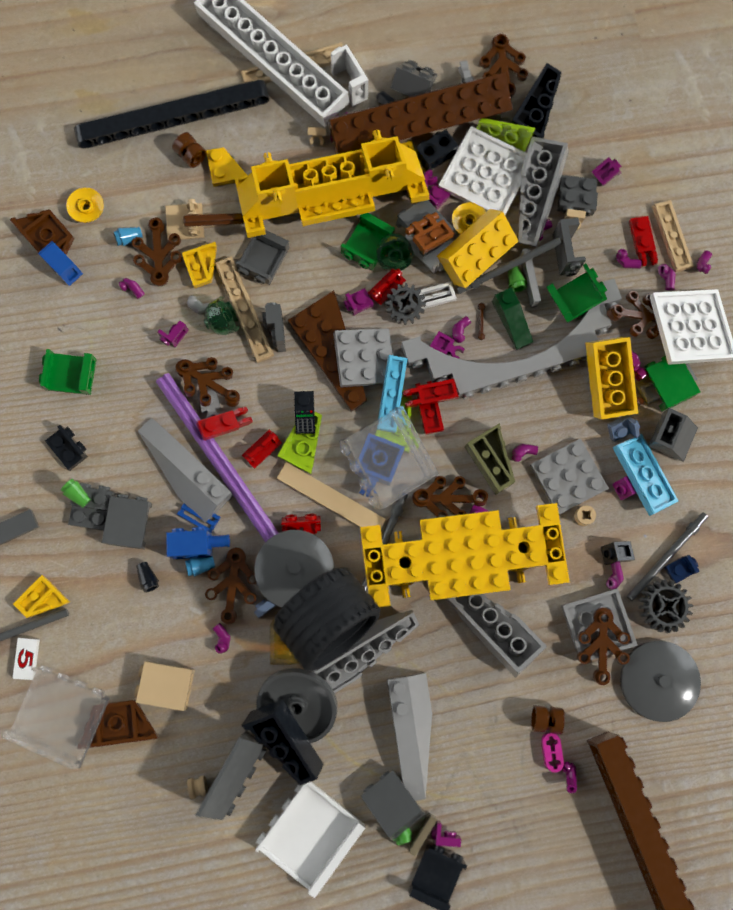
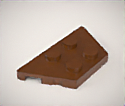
M50 209L40 213L27 214V217L16 219L14 217L10 219L38 253L53 241L67 255L75 239Z
M136 700L98 704L93 706L90 720L86 724L85 733L78 745V749L157 739L158 734L139 703H136Z

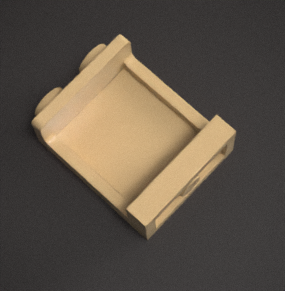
M150 661L144 662V665H141L139 669L140 685L136 686L134 697H137L136 703L180 711L187 710L195 669L163 665Z

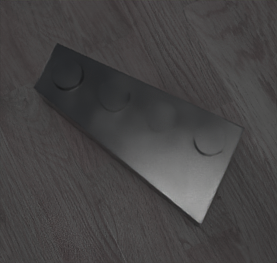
M549 63L545 64L511 121L512 124L535 128L532 137L544 139L545 129L554 103L553 100L562 74L560 70Z
M281 699L251 711L243 722L242 727L246 731L250 730L255 735L254 739L259 744L263 743L268 748L272 758L278 759L283 764L282 768L299 785L317 780L324 764L284 700Z

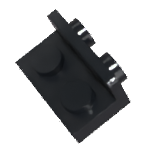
M60 424L57 426L59 430L47 438L45 442L64 466L71 471L88 457L85 453L87 449L80 441H75L73 438L75 434L68 426L65 428Z

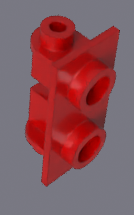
M392 268L368 292L380 306L388 299L387 294L392 295V288L397 290L398 284L402 285L406 281L401 276L403 274L402 271L398 268L396 270Z
M269 429L242 456L255 469L282 442Z
M314 513L297 517L295 514L282 517L281 525H284L282 526V532L300 530V527H303L304 531L317 534V532L321 531V524H317L321 523V516H316Z

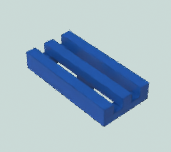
M185 503L182 505L181 510L177 513V515L193 523L194 525L198 527H204V529H207V531L210 533H212V531L214 530L215 526L221 518L220 516L214 513L212 517L215 518L214 522L210 519L207 521V523L211 525L210 528H208L203 524L199 523L198 521L184 514V511L186 510L189 513L203 520L195 511L189 508Z

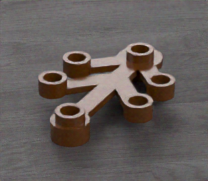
M498 34L492 39V48L485 56L481 57L480 66L484 69L488 68L491 59L498 53L499 59L488 72L483 74V77L496 74L499 69H501V72H506L510 97L512 98L515 94L516 86L510 82L508 68L517 74L519 81H525L528 71L518 65L524 64L526 56L509 45L508 37L505 34ZM506 53L515 58L514 62L506 57Z
M152 218L148 223V227L153 234L154 251L145 245L140 237H135L132 240V245L135 249L141 250L155 263V268L146 263L145 258L140 254L134 256L133 262L137 267H141L150 274V280L155 286H164L169 280L168 273L177 263L182 261V255L179 251L171 252L175 246L181 243V238L177 233H172L169 236V242L161 249L160 233L164 231V224L160 218ZM173 238H178L176 242L172 241ZM140 241L141 244L136 246V242ZM171 252V254H170V258H171V259H170V260L167 262V264L163 267L162 261H163V260L167 257V255ZM175 255H179L178 259H173ZM142 259V262L137 263V260ZM162 274L160 279H156L157 275Z
M632 290L626 295V300L632 303L638 311L624 309L622 305L614 304L607 310V316L612 321H618L622 317L641 319L639 323L634 324L629 329L630 334L637 337L643 332V328L650 321L656 322L654 313H651L638 300L639 294ZM647 293L642 298V301L653 310L650 300L651 293ZM657 324L651 326L646 331L648 338L655 339L659 335Z
M210 357L206 362L192 363L187 359L177 362L176 372L179 376L183 377L184 394L191 397L195 394V386L191 383V377H193L198 382L200 404L206 407L211 404V396L208 394L207 387L225 397L226 405L235 407L239 404L240 394L236 390H227L213 381L218 379L230 380L233 377L232 368L224 367L219 372L201 374L197 370H215L218 363L217 359Z
M438 476L435 478V482L427 489H418L412 496V501L417 507H426L436 518H439V515L447 517L448 513L440 510L434 503H441L453 515H464L467 513L460 510L453 503H474L480 507L484 506L488 500V493L483 489L475 490L473 495H452L457 489L464 488L465 479L462 476L455 477L454 482L441 494H433L437 489H443L446 486L445 477Z
M241 548L230 549L226 555L227 560L216 569L208 571V578L216 581L220 578L221 573L231 567L228 577L214 588H209L205 592V597L208 600H215L218 594L228 587L226 608L220 616L225 624H233L237 619V613L234 611L236 587L244 596L247 604L252 605L257 600L256 595L251 593L238 577L240 568L247 576L249 584H257L256 581L252 583L249 580L250 576L255 575V573L245 563L246 554ZM239 554V560L234 561L233 555ZM216 571L217 577L211 578V572ZM209 591H214L215 596L213 598L208 597ZM249 595L254 596L253 602L247 601ZM228 612L232 614L230 620L225 619V614Z
M601 607L595 611L593 615L594 621L584 631L579 632L577 638L579 642L588 644L591 641V635L598 628L599 636L584 651L578 653L577 659L582 664H588L591 660V655L599 648L598 669L594 671L593 679L599 685H607L611 679V675L607 671V648L616 656V660L619 663L627 664L630 661V656L626 652L621 651L608 637V629L616 635L617 641L621 644L629 643L630 636L628 633L621 631L613 622L614 616L612 611ZM606 614L607 619L602 621V615ZM586 634L587 639L582 641V635ZM625 634L626 639L621 641V636ZM586 654V660L582 661L581 656ZM624 654H625V656H626L625 660H624V661H621V660H620L621 655H624ZM605 674L606 679L604 681H601V675Z

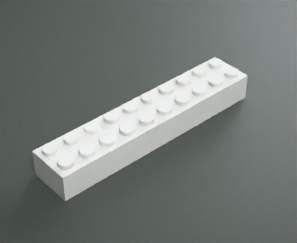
M196 0L194 2L197 13L203 20L263 71L266 76L322 126L326 127L328 125L327 119L335 117L349 103L347 90L246 1Z

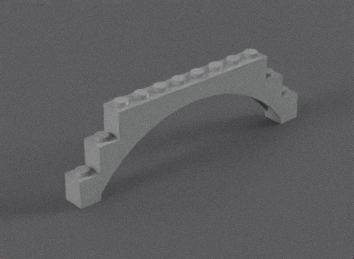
M615 279L603 282L607 289L605 292L607 300L588 310L578 326L568 336L544 352L526 359L506 363H477L448 356L421 341L420 337L403 341L401 344L404 358H408L407 367L419 368L424 365L423 363H426L432 383L449 380L448 378L455 379L458 398L468 399L478 392L481 394L488 393L494 387L501 389L509 386V383L514 381L516 383L524 382L530 376L537 378L550 370L557 372L566 365H569V367L580 364V361L587 360L585 342L598 341L597 336L607 333V330L612 325L611 320L607 316V310L612 305L618 304L622 299Z

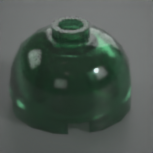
M391 233L383 237L378 243L376 256L379 265L383 269L396 270L398 268L404 270L411 264L414 251L411 242L406 236Z
M223 296L211 301L205 309L204 324L207 329H211L218 335L232 334L239 329V326L236 327L235 321H238L235 310L229 301L226 303L223 301L225 299Z

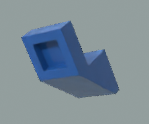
M53 241L38 253L69 286L83 275L72 260Z

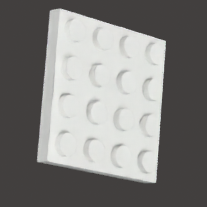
M471 126L438 187L466 203L472 202L483 207L486 212L489 209L503 211L504 215H506L521 187V171L527 153Z
M718 290L654 292L650 295L668 365L733 360V338Z

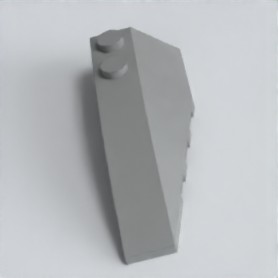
M537 137L531 138L521 171L519 244L537 248L566 163L568 143Z
M153 418L138 430L177 496L189 508L195 511L205 523L233 497L228 488Z
M484 594L446 598V601L472 632L515 678L547 647L518 616L511 614L498 603H494L486 598L487 596Z
M409 610L377 620L374 626L345 653L322 668L311 672L322 677L330 685L334 693L338 692L363 675L361 672L364 669L377 663L376 659L383 653L387 654L392 650L391 647L396 641L401 642L419 626L414 612Z
M426 673L387 679L402 783L415 801L426 799L432 708Z

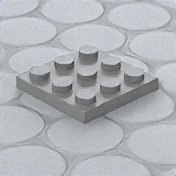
M389 329L334 331L340 387L383 385L388 355H393Z
M581 438L530 465L550 503H557L559 515L609 489Z
M618 588L561 606L577 655L580 651H584L599 636L598 628L591 635V641L588 644L579 642L577 638L578 633L584 631L594 621L593 615L601 607L611 610L614 616L613 622L621 631L628 633L630 636L629 643L621 644L617 641L616 635L608 629V637L622 651L637 646ZM606 614L601 617V620L605 621L607 619ZM586 634L582 635V641L587 639ZM625 634L621 636V641L626 639ZM599 648L591 655V660L598 658ZM607 648V655L612 654V652ZM583 654L581 660H586L587 655Z

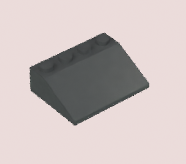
M245 731L238 738L195 814L196 816L223 820L226 815L230 817L236 806L233 804L236 796L240 798L246 788L243 785L246 778H252L257 769L254 767L257 759L261 761L267 751L263 743L259 744L254 739L255 736Z

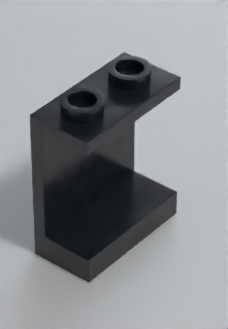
M434 843L433 846L427 844L408 893L410 897L437 910H450V898L462 869L466 870L467 864L463 861V856L455 852L452 855L444 852V847Z

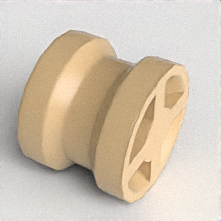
M582 506L574 512V521L580 526H587L596 519V511L591 506Z
M205 775L200 776L198 779L188 778L187 787L190 799H195L200 795L206 797L208 787Z

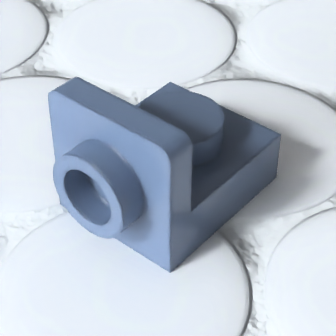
M629 415L622 416L607 424L610 439L614 442L630 433L635 438L640 437V425L636 419H632Z
M264 599L255 606L257 610L254 613L258 618H262L276 605L270 601L266 602Z

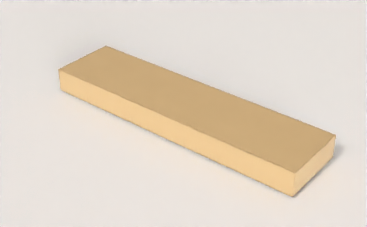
M671 200L654 204L652 209L674 272L692 269L694 265Z

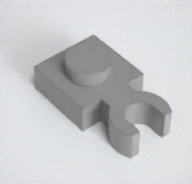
M467 60L460 61L459 73L461 75V83L474 80L475 78L471 77Z
M214 390L208 391V394L211 396V404L206 407L200 404L202 413L208 412L206 418L219 415L216 410L221 409L217 392ZM199 393V394H197V396H198L199 403H200V393Z

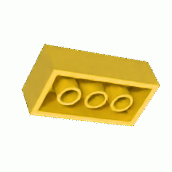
M489 209L441 251L437 258L453 284L466 289L518 242V239L503 211Z
M630 337L585 342L594 418L607 419L638 414Z

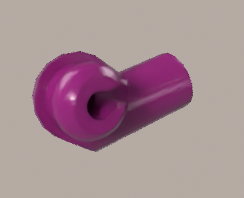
M625 249L618 250L616 260L623 268H641L642 263L640 259H630Z
M704 250L697 261L698 272L709 273L711 265L707 263L712 256L710 251Z
M467 316L454 324L452 328V337L457 343H462L465 340L463 335L464 328L471 324Z
M520 444L512 450L511 458L513 461L519 462L525 454L537 455L538 446Z
M620 562L611 564L613 574L606 581V586L610 590L618 588L624 580Z
M221 623L213 628V631L218 636L215 650L217 653L222 654L229 649L231 637Z
M566 761L562 771L566 773L567 792L575 793L577 791L576 766Z

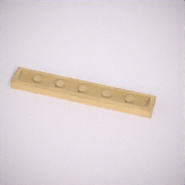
M341 42L306 52L305 54L320 68L331 65V52L337 47H343V44ZM258 67L240 71L244 83L255 80H263L265 84L273 82Z
M232 256L216 262L215 266L256 362L259 363L274 357V353Z
M287 462L277 477V480L358 527L380 525V528H382L386 521L385 518Z

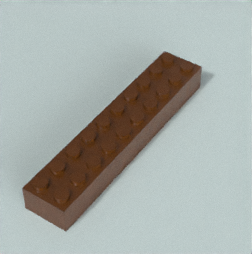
M501 72L327 119L335 153L341 154L360 150L362 143L373 141L374 136L372 133L374 130H376V133L377 130H380L382 138L398 136L400 141L511 111L513 108L506 72Z
M608 731L588 739V745L656 910H695L692 901L686 897L684 891L687 889L683 880L678 878L676 870H678L677 864L668 854L669 845L666 839L661 837L659 821L651 813L652 804L649 798L644 796L642 791L644 785L640 777H636L634 761L626 753L627 744L624 738Z

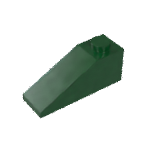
M511 287L495 294L492 303L515 349L518 350L533 343L521 304L513 288Z

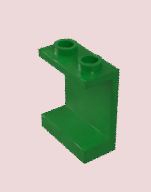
M370 213L361 214L360 222L346 244L342 243L341 245L343 257L356 261L363 269L373 271L393 239L395 227Z
M586 263L583 265L584 274L559 289H556L553 283L546 287L567 323L607 300L605 285L602 281H597L598 275L594 268L589 269Z
M46 349V354L42 357L43 371L39 375V384L47 391L91 395L97 359L93 354L84 353V357L55 354L52 350Z
M666 355L658 363L652 361L645 365V371L663 401L659 405L662 412L701 393L686 364L668 365Z

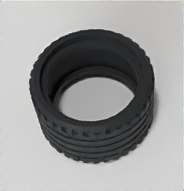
M335 568L320 575L291 597L277 613L273 629L302 668L314 671L329 664L356 644L379 619L380 607L367 593L365 588L360 585V582L348 568Z

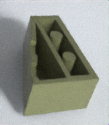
M500 423L474 438L465 446V449L495 495L515 483Z

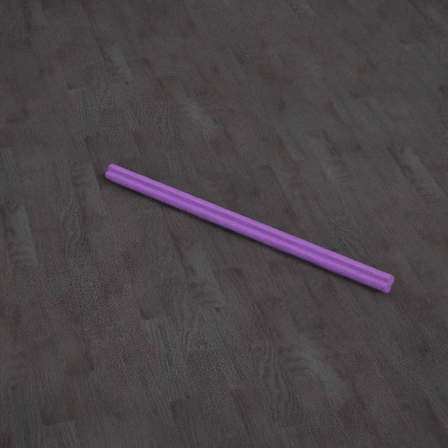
M169 373L164 374L163 377L156 380L157 385L266 543L267 540L278 534V531L215 439L203 440L196 424L201 419Z

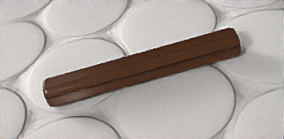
M242 213L186 215L183 217V224L185 227L244 224Z

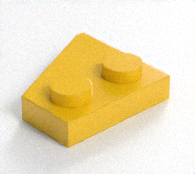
M224 147L206 150L214 187L235 183L234 178L247 175Z
M216 242L182 253L194 289L212 283L217 251Z
M41 575L13 605L26 618H30L66 605L70 601L44 575Z

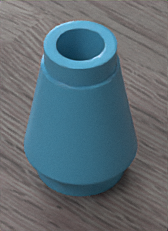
M140 227L117 228V231H113L118 246H126L132 243L135 237L143 238Z
M213 556L189 558L190 560L185 561L188 576L193 575L195 577L215 568Z

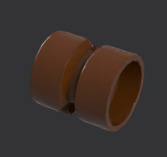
M189 132L179 135L172 144L174 152L179 157H182V160L190 168L200 165L207 155V151L197 143L196 139Z
M533 706L531 715V728L533 732L545 733L548 730L551 734L561 735L563 733L565 721L563 708L550 707L548 710L546 706Z

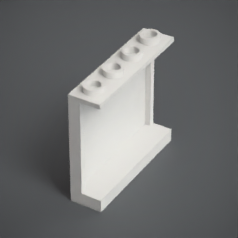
M313 782L296 786L294 792H296L292 800L288 798L281 807L284 811L279 817L277 815L274 816L269 823L271 827L266 834L263 832L257 839L256 843L258 846L255 851L259 852L260 850L306 887L308 894L315 898L364 831L365 824Z

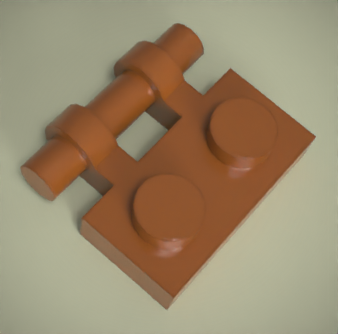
M437 212L428 213L420 221H414L410 223L409 227L405 228L407 235L416 234L412 240L423 254L453 238L455 234L444 219L439 222L436 221L439 219ZM426 225H427V226H430L429 228H427V229H425V230L423 229V227H425Z

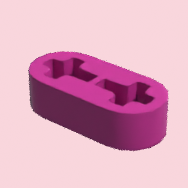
M545 733L541 738L545 767L551 772H559L564 766L561 740L556 734ZM550 736L556 740V743H553L552 751L550 745L546 744ZM552 754L559 761L555 768L549 764L552 761Z

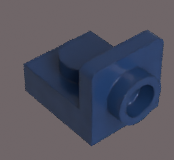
M690 555L682 556L664 567L670 579L674 581V584L692 574L700 572L697 561Z

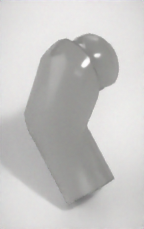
M194 295L188 297L187 305L195 313L202 314L214 311L213 302L203 304Z

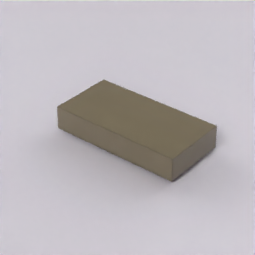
M430 812L408 845V851L413 856L417 855L437 821L436 816Z

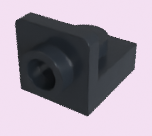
M631 541L612 542L601 547L605 565L635 560Z

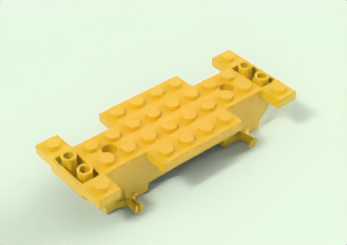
M374 130L372 133L374 136L373 141L362 143L360 150L289 164L288 159L272 161L271 153L267 152L268 158L267 154L264 153L265 162L260 165L251 166L252 172L250 175L234 178L247 237L251 238L266 234L263 220L294 213L300 214L302 226H308L374 212L375 204L372 197L407 190L411 204L429 200L425 177L412 142L400 143L398 136L382 138L380 130H377V133Z
M557 503L537 505L536 510L539 523L537 526L517 528L516 517L508 518L510 529L501 530L499 510L419 520L422 540L403 542L402 531L394 532L395 543L385 545L382 543L380 525L360 527L368 593L379 607L391 606L388 586L393 585L401 587L402 598H406V595L408 598L411 597L409 585L427 581L430 600L510 590L508 571L516 572L517 583H525L524 571L541 566L546 568L548 585L569 583ZM520 543L526 545L527 551L525 553L519 551L518 546ZM402 557L410 561L408 568L400 566L399 561Z

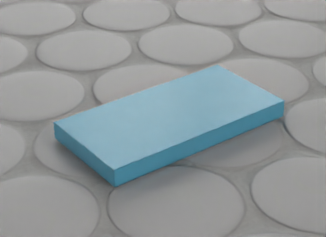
M642 434L638 438H631L613 447L649 516L678 502L675 493Z

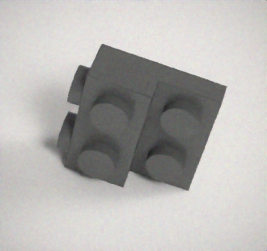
M562 175L559 185L557 211L565 214L567 209L586 211L585 217L593 216L597 209V179Z
M274 302L266 303V312H262L264 328L268 329L269 335H272L274 347H278V352H286L281 305Z
M80 483L91 500L83 508L72 500L70 501L72 508L68 525L104 531L110 496L115 497L116 493L110 491V487L99 486L98 489L91 488L90 484Z

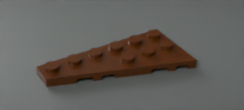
M333 290L290 318L288 323L352 412L367 402L363 386L340 387L333 333L338 330H346Z

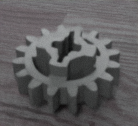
M405 283L403 288L398 284V290L392 288V295L387 294V298L390 300L385 302L386 306H389L386 309L387 313H392L390 317L391 319L396 317L397 323L403 320L404 325H406L407 320H410L413 324L414 318L420 319L419 313L424 314L425 310L421 307L426 306V302L422 301L425 299V295H420L421 289L415 290L414 284L411 288L408 287L407 283ZM413 296L417 298L418 304L413 301ZM409 298V305H406L403 309V303L408 301ZM393 303L399 307L398 313L395 311Z

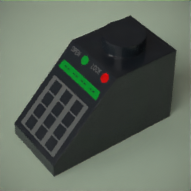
M314 391L294 392L296 434H315Z

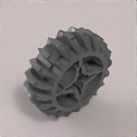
M661 580L660 583L658 581L653 582V586L648 585V591H642L645 598H639V601L644 602V605L638 607L639 609H644L640 616H647L644 622L646 624L651 623L650 628H657L658 632L665 631V633H671V629L673 632H678V627L684 628V622L690 621L687 615L693 614L691 611H688V608L694 606L693 604H688V600L692 597H685L687 590L683 589L680 591L681 584L675 585L674 581L667 583L666 580ZM665 590L672 593L674 596L669 597L667 599L664 595H661L659 592ZM653 600L656 603V608L654 610L652 608ZM664 603H668L666 606L667 610H663L665 607ZM677 603H679V612L676 610ZM665 614L673 621L665 623L657 617Z

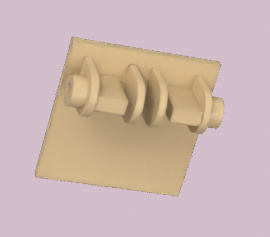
M189 199L186 204L165 206L168 241L172 233H177L181 240L205 238L204 226L185 227L183 224V217L186 215H203L202 203L195 202V199Z

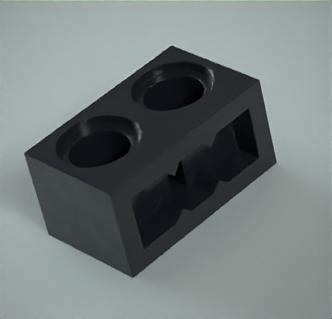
M447 129L442 132H436L428 141L419 143L416 148V154L426 171L433 170L455 156L459 145ZM425 153H431L432 155L427 156Z

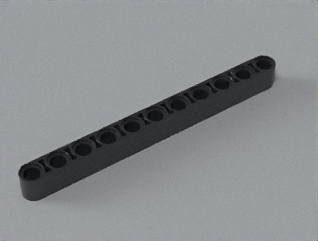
M255 80L81 123L74 127L78 146L80 148H90L263 105L270 100L265 81Z

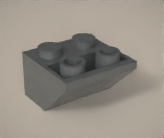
M408 60L397 67L390 89L409 97L431 91L438 74L434 73L432 68H422L417 66V62Z
M668 408L662 412L648 446L684 462L698 427L687 415Z

